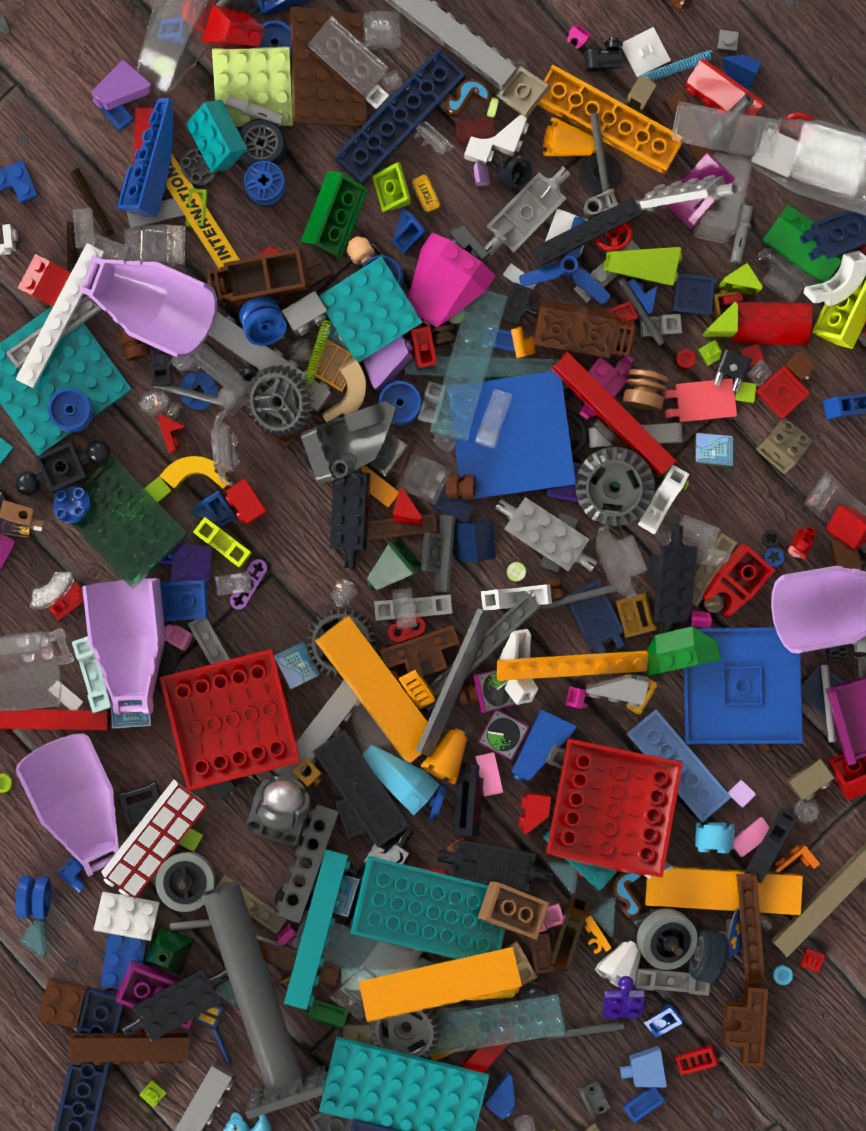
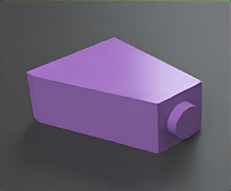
M122 59L92 90L93 102L99 108L103 107L108 111L119 105L149 95L152 92L151 83Z
M401 336L363 360L373 388L378 392H382L414 357L412 353L414 348L410 339L407 340Z

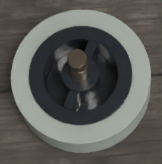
M189 851L179 852L169 857L161 865L156 876V890L160 899L169 908L180 912L193 911L203 906L202 894L215 888L216 885L215 872L210 862L202 855Z
M661 909L653 912L642 922L637 933V946L641 954L652 966L662 970L675 969L686 963L693 955L698 941L694 925L684 914L675 909Z

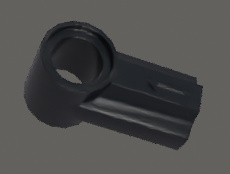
M587 49L584 51L586 72L622 68V50L601 51L600 49Z

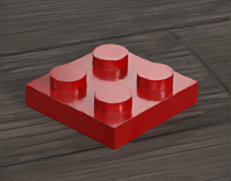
M785 365L756 391L757 395L781 420L810 394Z

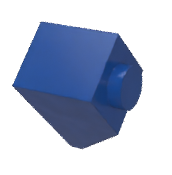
M509 1070L484 1100L485 1106L502 1120L505 1116L509 1117L515 1110L512 1073Z

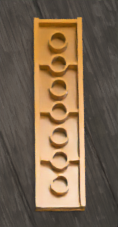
M554 65L551 66L544 80L550 86V89L538 103V106L592 136L593 130L590 114L598 113L603 142L662 175L666 174L683 143L684 137Z
M349 616L342 618L339 623L320 638H317L315 642L404 761L411 763L422 754L417 752L416 748L428 722Z
M673 866L672 869L663 873V878L653 877L646 879L645 905L735 911L739 909L736 874H744L746 870ZM768 872L761 884L757 882L760 913L801 915L803 876L795 873Z
M513 947L359 981L367 1022L514 990L522 986Z

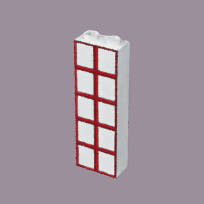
M173 779L101 873L105 877L104 881L111 887L114 885L119 887V892L124 896L128 897L130 895L136 898L202 814L207 804Z

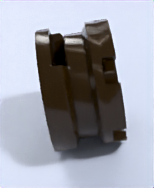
M445 325L431 330L434 347L448 345L458 340L453 332L455 330L454 325Z

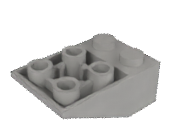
M627 673L587 684L586 693H590L589 696L600 699L601 696L608 697V700L620 703V700L627 701V704L630 706L639 707V704L644 705L649 682L645 676Z

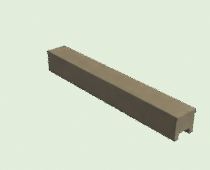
M866 843L801 908V915H795L771 939L784 956L788 957L865 879Z

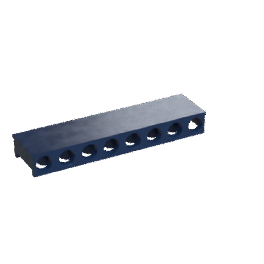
M438 48L334 155L335 162L356 182L364 185L459 87L460 83L467 78L466 73L460 70Z
M89 987L85 994L76 1034L119 1033L125 1005L116 1002L115 992ZM73 1062L69 1063L54 1131H96L112 1062H105L103 1065H95L93 1062H85L84 1065H74Z

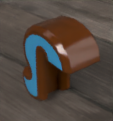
M474 78L464 80L457 89V98L454 99L453 96H449L447 99V114L452 118L460 117L473 96L489 106L491 101L490 89L486 84Z
M619 872L612 881L613 894L618 900L625 902L624 905H621L625 915L636 917L640 914L642 907L627 885L642 875Z

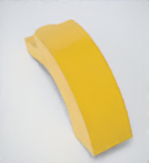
M198 456L181 458L170 464L160 475L162 479L176 490L185 479L195 474H203L210 477L224 490L230 486L227 482L229 479L221 471L218 474L216 473L221 466L210 459Z

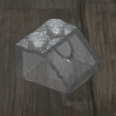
M170 224L142 225L141 261L159 262L171 268H178L184 265L186 226Z
M411 454L396 488H403L406 493L435 505L446 483L447 475L450 474L451 470L435 461Z

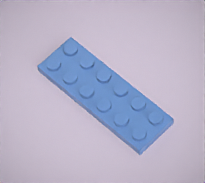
M656 709L627 733L628 737L643 754L683 762L677 794L701 822L705 821L731 798Z

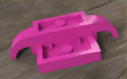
M624 355L612 367L603 358L598 357L587 372L614 398L629 379L628 373L634 359ZM586 403L579 412L585 419L597 415Z

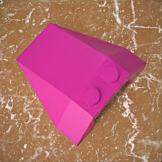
M432 233L421 248L408 299L419 317L435 328H438L482 295L495 278V274L482 261L451 240Z

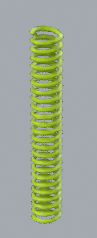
M322 321L304 379L314 382L310 378L315 379L313 376H316L314 373H317V371L312 369L318 370L315 367H319V365L313 363L320 364L321 356H323L321 353H324L322 350H325L322 347H326L323 344H327L324 342L327 339L324 338H328L329 330H331L330 327H332L330 324H333L331 321Z

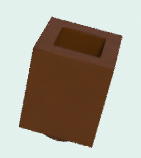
M797 351L785 364L786 368L799 381L803 379L807 381L814 374L812 369L815 365L800 351Z

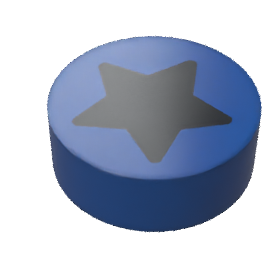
M770 548L764 554V561L771 567H777L783 563L784 554L779 548Z

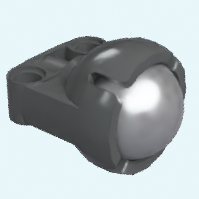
M275 776L272 778V782L269 778L264 780L256 789L246 828L252 833L288 846L298 845L310 808V797L308 792L305 793V787L299 781L286 776Z

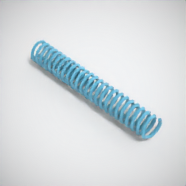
M709 50L669 64V66L666 65L655 69V71L652 70V72L649 71V73L641 74V76L648 77L649 75L653 81H655V78L656 80L658 78L661 79V77L664 78V76H669V73L672 75V72L675 74V72L678 73V71L686 70V67L689 69V66L690 68L692 66L695 67V65L697 66L702 57L708 62L709 60L712 61L710 55L712 51Z

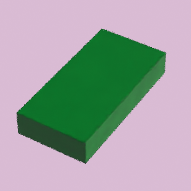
M314 999L312 1007H309L306 1018L343 1030L349 1010Z

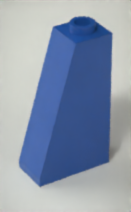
M540 709L511 770L514 773L513 777L522 782L525 779L529 781L546 763L545 760L553 744L561 746L575 730L576 726Z

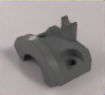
M598 1080L583 1088H578L593 1120L596 1119V1116L611 1109Z

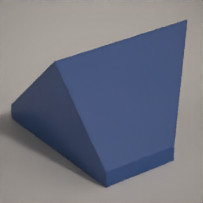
M745 54L722 57L725 74L749 90L761 62Z
M401 208L395 234L391 240L402 254H405L426 237V230L411 213Z
M219 491L201 501L189 512L202 519L206 517L220 528L236 518Z

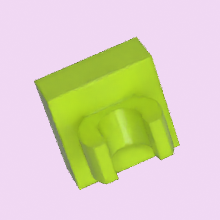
M713 340L698 349V352L708 367L720 359L722 350L716 340Z
M152 1079L139 1096L154 1108L167 1091Z

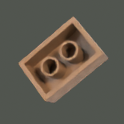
M490 882L477 919L525 938L537 940L549 902L499 882Z

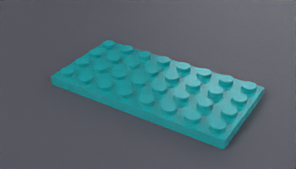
M368 856L350 934L454 959H461L501 950L505 929L477 919L489 885Z
M336 1037L326 1079L325 1094L322 1095L319 1112L403 1131H475L489 1074Z

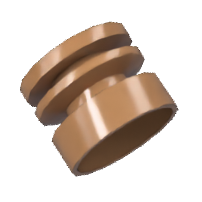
M629 370L628 376L634 379H628L626 383L633 386L634 389L625 390L622 403L639 409L661 411L664 397L657 394V392L666 391V387L661 384H667L669 378L651 370Z

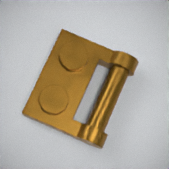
M649 592L615 601L625 638L658 630V625L653 621V614L648 600L650 598ZM641 600L648 625L646 627L642 626L636 601Z

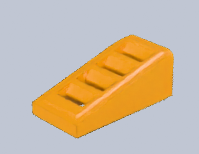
M416 669L399 678V681L419 709L436 700L433 690Z

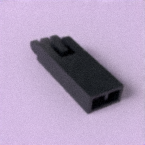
M461 763L459 776L456 781L453 834L479 836L484 778L479 777L480 766L478 764Z

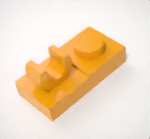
M588 913L583 925L588 933L592 931L597 937L589 939L588 944L591 945L594 942L598 944V947L593 950L595 954L601 951L602 946L607 952L611 949V946L591 914Z

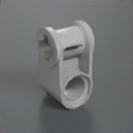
M609 189L588 199L583 207L584 215L591 219L619 205L620 203L617 202L614 195L615 190ZM588 205H595L597 211L591 212L588 209Z

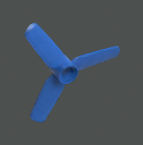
M574 217L571 228L586 220L582 217ZM581 247L567 253L566 257L562 259L561 264H551L519 276L523 287L556 279L560 275L572 277L575 284L601 305L606 303L610 297V294L586 270L578 268L577 258L580 256ZM571 263L574 265V269L567 270L564 268V265Z

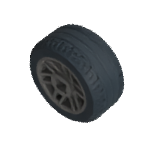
M255 119L247 122L240 129L239 133L247 147L246 152L240 159L248 168L259 161H270L277 166L282 163L287 152V141L280 126L268 120Z
M704 929L697 934V946L689 959L688 968L693 979L713 984L721 978L725 970L729 945L724 934Z

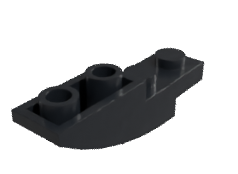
M781 808L758 847L745 873L756 872L757 882L760 884L763 882L797 822L798 816Z

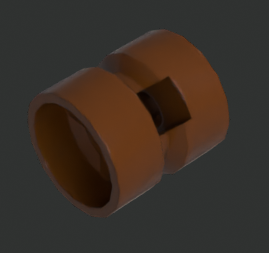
M125 331L120 333L122 345L126 346L124 349L126 361L139 360L150 356L148 344L129 336Z
M459 474L447 475V499H459L460 496L463 499H475L477 490L475 474H464L462 477Z

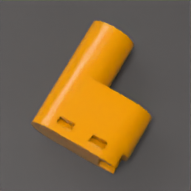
M522 327L511 329L516 358L536 353V347L533 344L534 337L524 339Z

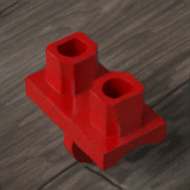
M807 526L804 530L799 528L788 548L790 555L797 558L801 557L804 560L813 545L814 536L817 533L816 530L810 526Z

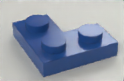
M23 160L0 169V192L13 187L21 204L39 197Z

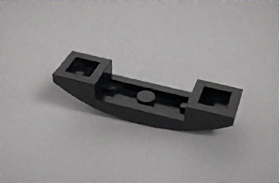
M149 345L152 386L171 385L170 354Z

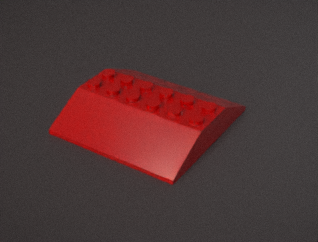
M272 649L160 677L187 791L300 763L289 703Z
M568 739L546 854L614 871L663 878L683 762Z

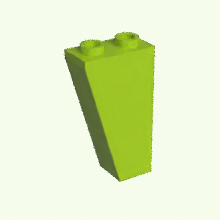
M681 247L607 252L603 271L673 286L678 278L677 266L682 260Z

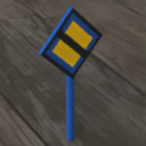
M217 1004L194 1017L193 1022L214 1030L227 1063H230L217 1030L225 1007Z

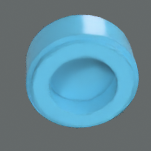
M778 965L774 968L772 975L776 983L787 985L792 981L793 973L789 967Z

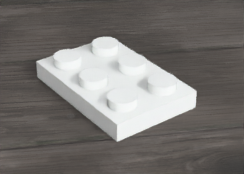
M102 891L94 931L152 941L160 902Z

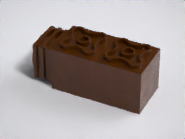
M299 248L223 263L224 267H220V269L207 270V284L214 288L218 306H222V304L228 305V303L242 306L247 301L260 296L278 299L312 292L306 254Z
M541 299L533 344L610 358V354L628 357L634 343L636 324L634 319L627 320V318L621 319V317H617L616 312Z

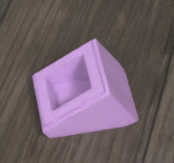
M475 163L473 167L475 185L477 187L490 185L488 167Z
M742 780L727 792L742 808L756 795Z

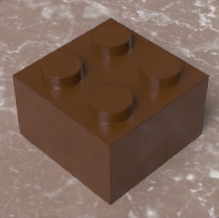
M52 977L47 981L38 1019L77 1028L85 994L89 986Z

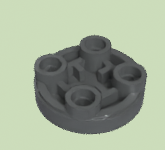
M198 147L187 151L180 160L182 172L192 185H208L218 175V172L211 173Z

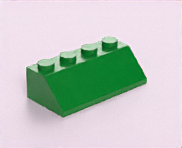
M327 171L301 242L314 250L342 259L368 188L343 173Z
M788 204L762 242L820 283H824L829 280L842 262L843 254L828 260L823 255L811 261L808 254L813 252L812 249L818 246L814 239L802 244L799 237L804 235L805 231L810 230V226L814 222Z

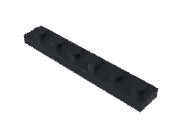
M631 198L530 249L540 268L641 217L642 213L634 198Z

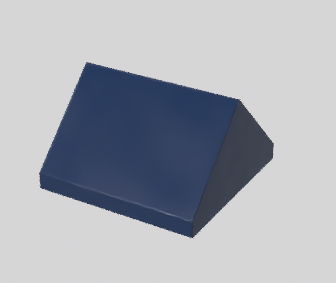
M492 519L455 523L458 562H480L496 558Z

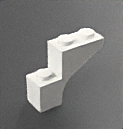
M519 115L496 136L489 139H479L471 136L464 159L486 165L487 161H492L495 152L492 149L514 156L515 151H520L523 142L520 141L521 135L527 132L529 123H526L527 118Z
M528 629L516 630L510 634V638L499 660L530 658L531 634ZM533 679L508 680L505 690L513 701L519 705L532 702L538 687Z

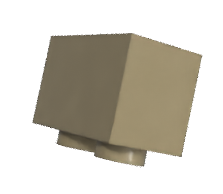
M640 75L631 89L625 105L642 114L655 90L656 84L650 77Z
M816 758L786 781L800 800L805 799L807 801L816 795L815 791L820 788L823 790L831 785L830 781L834 777L823 761Z

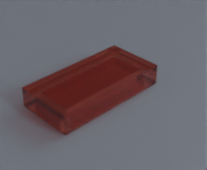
M493 117L455 122L457 142L470 141L471 136L479 139L495 136Z

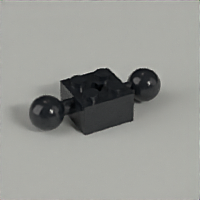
M95 440L87 446L86 452L79 454L75 444L70 441L36 456L35 458L41 472L35 474L25 471L19 474L15 481L16 489L22 495L31 496L39 490L40 484L46 482L50 492L56 494L58 490H63L86 481L90 478L84 465L90 462L96 465L107 462L111 455L110 447L104 441ZM61 464L66 465L64 472L59 471L62 468Z

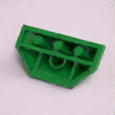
M693 626L657 634L647 649L648 667L646 674L648 677L720 661L722 658L718 641Z

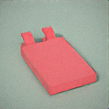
M733 378L722 379L720 386L714 385L715 380L676 384L675 390L662 392L664 400L677 399L678 409H666L664 411L665 419L679 417V423L736 417L735 393L732 391Z

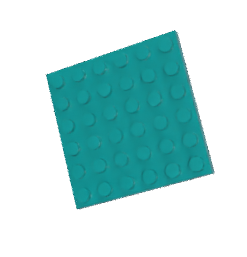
M52 306L0 343V404L38 456L49 451L72 434L57 427L49 418L48 404L54 393L64 388L78 389L88 396L94 404V417H96L132 391V388L84 323L60 339L34 389L16 380L22 367L17 369L6 352L44 326L53 309Z

